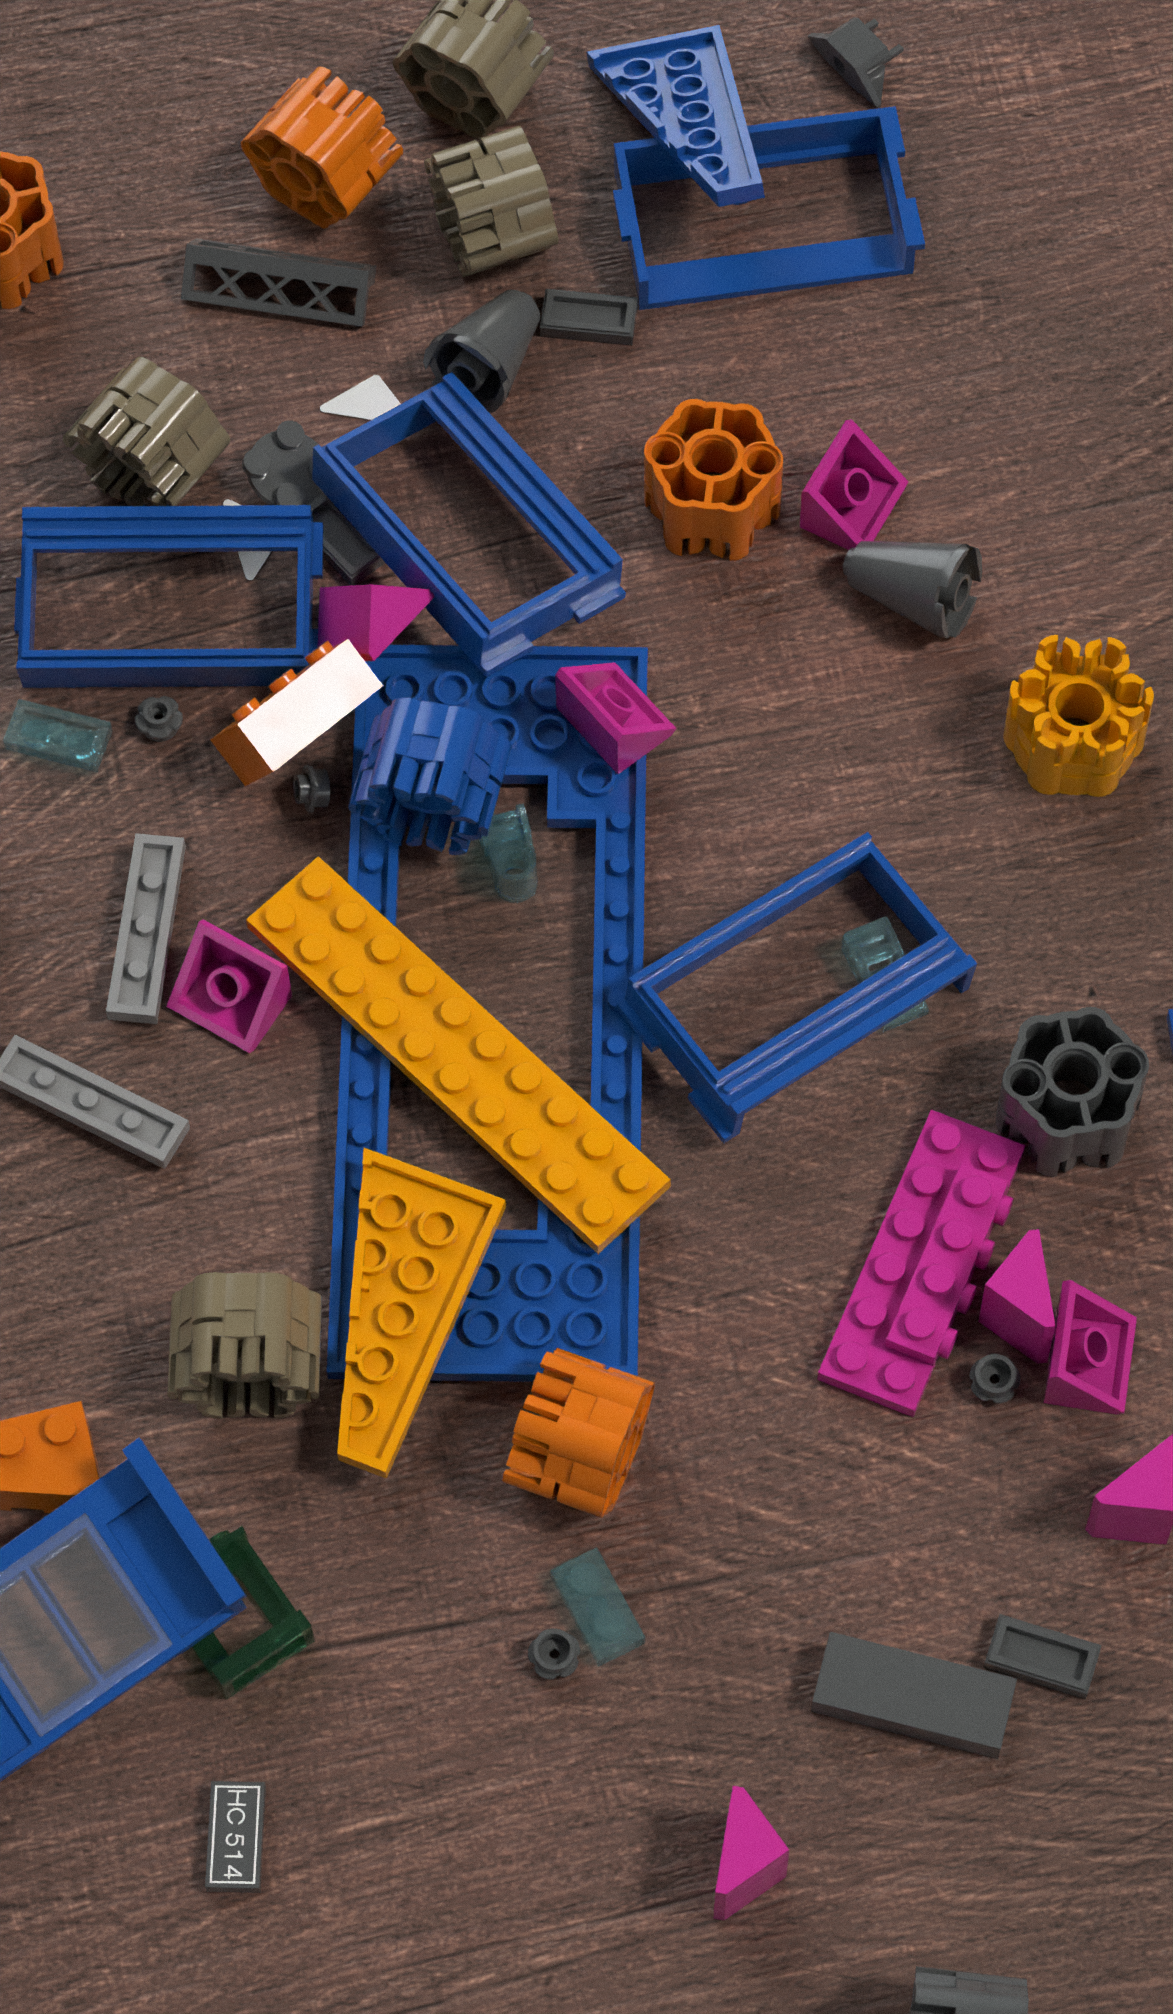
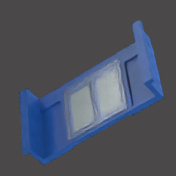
M141 1438L136 1439L122 1449L128 1458L127 1460L0 1548V1782L176 1656L190 1649L247 1608L242 1601L247 1595Z

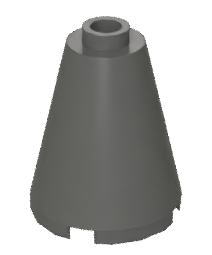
M512 289L506 290L434 338L426 348L423 360L425 370L430 365L435 375V379L431 382L433 386L441 383L445 375L453 372L485 409H489V413L495 412L509 395L540 321V312L534 299L525 292Z
M861 541L856 548L852 547L847 552L843 563V573L847 576L850 587L936 636L949 639V636L955 638L961 633L974 610L977 597L970 596L969 593L972 580L981 582L982 556L978 548L968 544Z

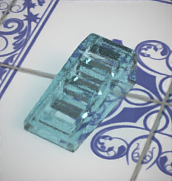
M887 917L850 930L842 937L841 950L858 984L889 965L871 972L868 966L888 958L892 964L905 956L898 937ZM925 1000L881 1027L882 1031H888L929 1014V1008Z

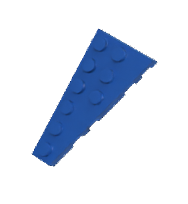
M720 25L586 52L590 69L718 207L742 205L752 200L765 198L763 182Z

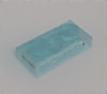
M18 699L3 742L5 749L98 772L113 730L109 721Z
M597 1547L550 1570V1577L598 1667L645 1644V1636Z

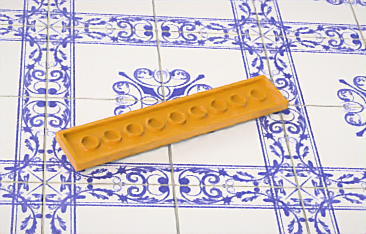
M319 856L246 919L247 928L597 1254L605 1249L671 1187V1179Z

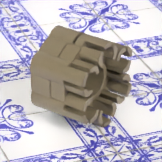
M438 0L393 60L395 71L402 78L422 111L476 139L488 136L498 126L506 123L554 56L552 47L548 46L538 55L546 40L539 33L531 30L534 23L533 18L529 17L530 11L518 0L512 2L498 23L497 20L509 6L511 0H495L494 3L493 0Z
M521 126L479 138V142L473 140L433 153L431 158L424 160L425 172L427 174L431 173L433 176L428 179V182L435 197L433 202L437 222L447 243H450L455 262L461 261V264H458V270L462 277L507 263L508 260L513 261L550 249L551 246L558 244V233L546 180Z
M137 357L126 368H122L66 432L63 436V442L69 448L75 442L79 443L71 453L82 463L87 464L85 470L87 475L92 477L90 481L104 494L108 492L111 497L121 500L124 496L128 506H143L144 504L147 506H177L230 444V437L207 405L204 397L193 386L158 367L152 361L144 357Z
M213 1272L196 1276L192 1282L186 1284L180 1291L172 1294L167 1396L170 1399L178 1398V1402L197 1404V1410L202 1412L204 1416L223 1419L224 1383H228L227 1416L230 1418L245 1415L246 1383L251 1382L249 1413L252 1416L267 1418L269 1416L270 1383L275 1386L274 1418H286L294 1415L296 1404L311 1402V1398H319L322 1296L293 1281L290 1277L279 1273Z

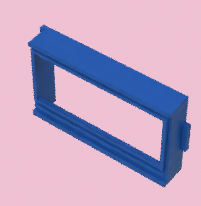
M896 106L747 126L759 169L876 154L893 234L647 267L631 186L691 177L655 138L614 143V175L618 190H613V198L621 242H628L639 310L913 274L915 250L925 249L915 197L906 199L897 159L905 157V148Z
M453 372L445 375L441 383L321 447L318 444L313 447L312 480L406 587L430 589L435 597L426 605V610L485 677L532 652V641L574 618L580 624L625 598L626 592L620 586L623 559ZM437 421L575 575L491 622L358 473L354 466Z
M311 505L22 507L21 577H16L15 634H19L16 669L23 688L269 686L288 670L292 669L295 674H298L309 665L305 657L318 646V629H312L313 579H323L324 533L323 522H313ZM298 551L296 648L34 650L37 553Z
M866 832L631 976L628 980L625 999L616 1005V1009L652 1053L660 1048L693 1089L688 1094V1100L723 1144L740 1134L744 1114L951 983L954 984L960 993H963L970 987L977 962L970 954L966 955L874 845L869 832ZM859 870L921 946L721 1071H718L657 994Z

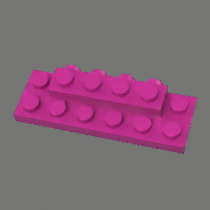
M934 1110L930 1111L818 1371L817 1380L914 1417L938 1358L948 1359L953 1349L958 1330L951 1327L957 1312L966 1315L971 1306L977 1289L976 1285L970 1283L975 1269L985 1270L995 1246V1241L988 1239L993 1226L997 1224L1003 1227L1007 1220L1014 1198L1007 1196V1193L1024 1155L1025 1145Z

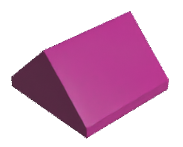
M852 419L844 422L802 491L800 528L848 550L852 547L856 548L861 541H874L908 484V480Z
M373 584L320 587L317 647L327 640L334 647L348 639L364 661H375L435 596L430 589Z
M615 662L561 667L555 674L556 708L617 774H620L668 739L677 729Z
M203 919L198 922L166 1007L246 1052L251 1053L256 1049L292 997L288 967Z
M1039 1229L1029 1230L985 1284L978 1321L1037 1364L1048 1362L1055 1331V1320Z
M1072 1280L1063 1281L1056 1310L1055 1331L1051 1346L1044 1403L1116 1415L1123 1414L1125 1412L1137 1317Z
M1173 1434L1094 1496L1085 1529L1092 1537L1167 1544L1173 1526Z
M732 1787L715 1890L714 1919L726 1920L783 1880L787 1875L789 1849L744 1787Z

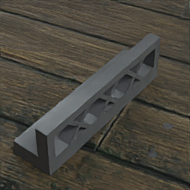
M196 238L186 245L181 299L364 326L369 288L375 284L377 265ZM196 264L213 266L225 283L214 292L194 290ZM225 268L239 270V272L231 277ZM247 272L258 273L270 290L259 299L247 298L235 281ZM270 275L286 278L276 284ZM292 279L304 280L316 297L304 306L293 305L280 288ZM316 282L331 285L322 291ZM338 285L357 288L355 314L337 311L326 295ZM229 287L235 296L220 293ZM274 294L280 302L267 301L266 299ZM320 301L325 309L313 308L311 306Z

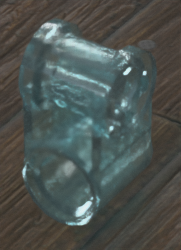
M521 803L516 804L515 809L512 811L494 814L487 837L482 835V838L479 839L482 852L488 861L497 894L502 899L512 903L523 902L535 894L538 887L536 854L533 847L530 824L525 806ZM513 868L524 870V872L516 875L506 873V871Z

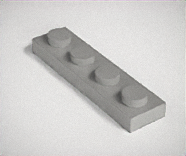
M135 833L106 1007L108 1020L157 1024L186 849L184 838Z
M17 1035L13 1036L0 1057V1088L163 1169L167 1167L190 1129L187 1119Z

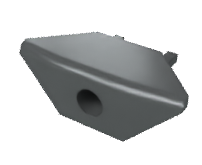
M853 17L829 34H809L807 37L822 57L841 77L877 108L881 107L885 75L884 64L902 53L904 48L898 44L891 50H888L887 46L872 32L879 24L875 19L864 24L859 18Z

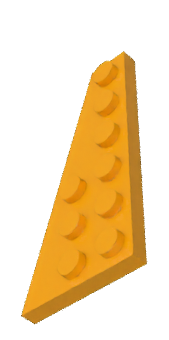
M364 1148L337 1456L338 1461L387 1479L506 1209V1200Z

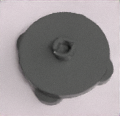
M292 420L282 422L276 431L260 438L243 458L242 468L247 474L251 488L261 500L269 505H308L323 493L312 480L313 447L318 445V443L305 435L304 429L299 423Z

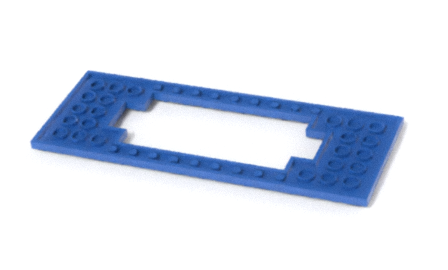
M389 645L375 661H365L383 686L355 708L352 792L373 719L381 715L388 706H391L393 700L402 697L413 698L420 701L461 706L473 710L482 717L483 721L492 726L499 735L505 737L511 743L512 748L502 784H548L547 828H596L591 1107L641 1152L642 1040L616 1009V1005L625 999L629 978L643 970L646 755L620 774H617L556 708L555 674L561 667L615 662L647 696L648 647L533 646L532 652L485 677L458 645ZM361 804L359 813L353 814L351 812L348 884L397 928L400 846L397 843L384 840L382 838L383 834H379L377 831L376 823H370L359 818L363 805ZM411 813L409 815L408 826H411L413 814ZM429 817L427 826H430L432 817ZM343 1016L341 1025L327 1349L328 1379H345V1357L350 1322L349 1312L355 1241L357 1240L359 1218L358 1207L362 1183L363 1149L367 1148L388 1156L392 1062ZM539 1199L537 1230L496 1229L430 1380L534 1382L537 1372L543 1373L544 1368L540 1367V1363L547 1351L553 1353L556 1348L605 1364L607 1370L613 1367L638 1376L640 1216L599 1254Z

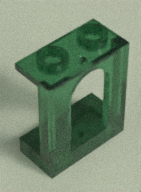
M243 1526L231 1533L229 1530L222 1531L209 1540L232 1575L236 1576L244 1584L273 1627L230 1656L213 1632L191 1647L226 1700L315 1642L312 1625L300 1609L296 1611L250 1545Z

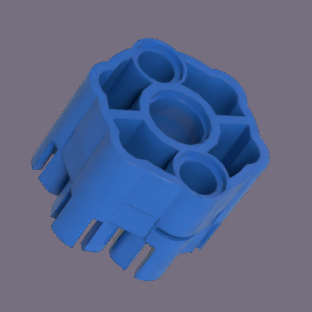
M397 698L392 701L391 706L384 709L381 715L373 719L349 802V810L353 814L359 813L360 806L363 804L359 818L370 823H376L377 831L379 834H383L382 838L388 842L397 843L399 846H402L410 813L413 814L406 840L408 846L422 845L429 817H432L426 836V845L440 852L444 850L451 822H455L450 837L452 840L449 854H465L469 848L470 840L481 839L482 835L486 837L488 835L512 745L505 737L499 735L492 726L483 721L482 717L473 710L461 706H449L413 698Z

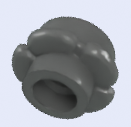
M161 696L160 698L149 697L138 706L139 714L135 716V724L137 729L148 739L163 742L176 735L182 725L183 714L178 711L179 705L174 699L167 696ZM156 714H162L163 718L156 720L154 716Z
M304 765L302 773L294 776L293 793L296 803H305L304 807L308 813H313L314 808L327 807L329 805L330 782L325 768L313 769L312 766Z
M990 1354L976 1361L969 1373L970 1379L973 1380L971 1390L974 1395L982 1401L993 1400L996 1404L1005 1403L1012 1399L1014 1389L1019 1387L1021 1380L1019 1370L1014 1366L1013 1362L1000 1354ZM997 1376L1000 1381L993 1384L990 1382V1377Z
M557 1628L542 1631L531 1642L528 1649V1659L531 1663H534L535 1672L545 1679L553 1680L556 1676L568 1677L574 1673L579 1664L577 1655L580 1654L578 1641L573 1635ZM551 1651H558L559 1657L552 1659L549 1656Z

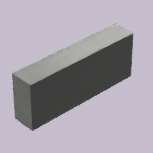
M830 1632L812 1701L811 1712L998 1759L1017 1678Z

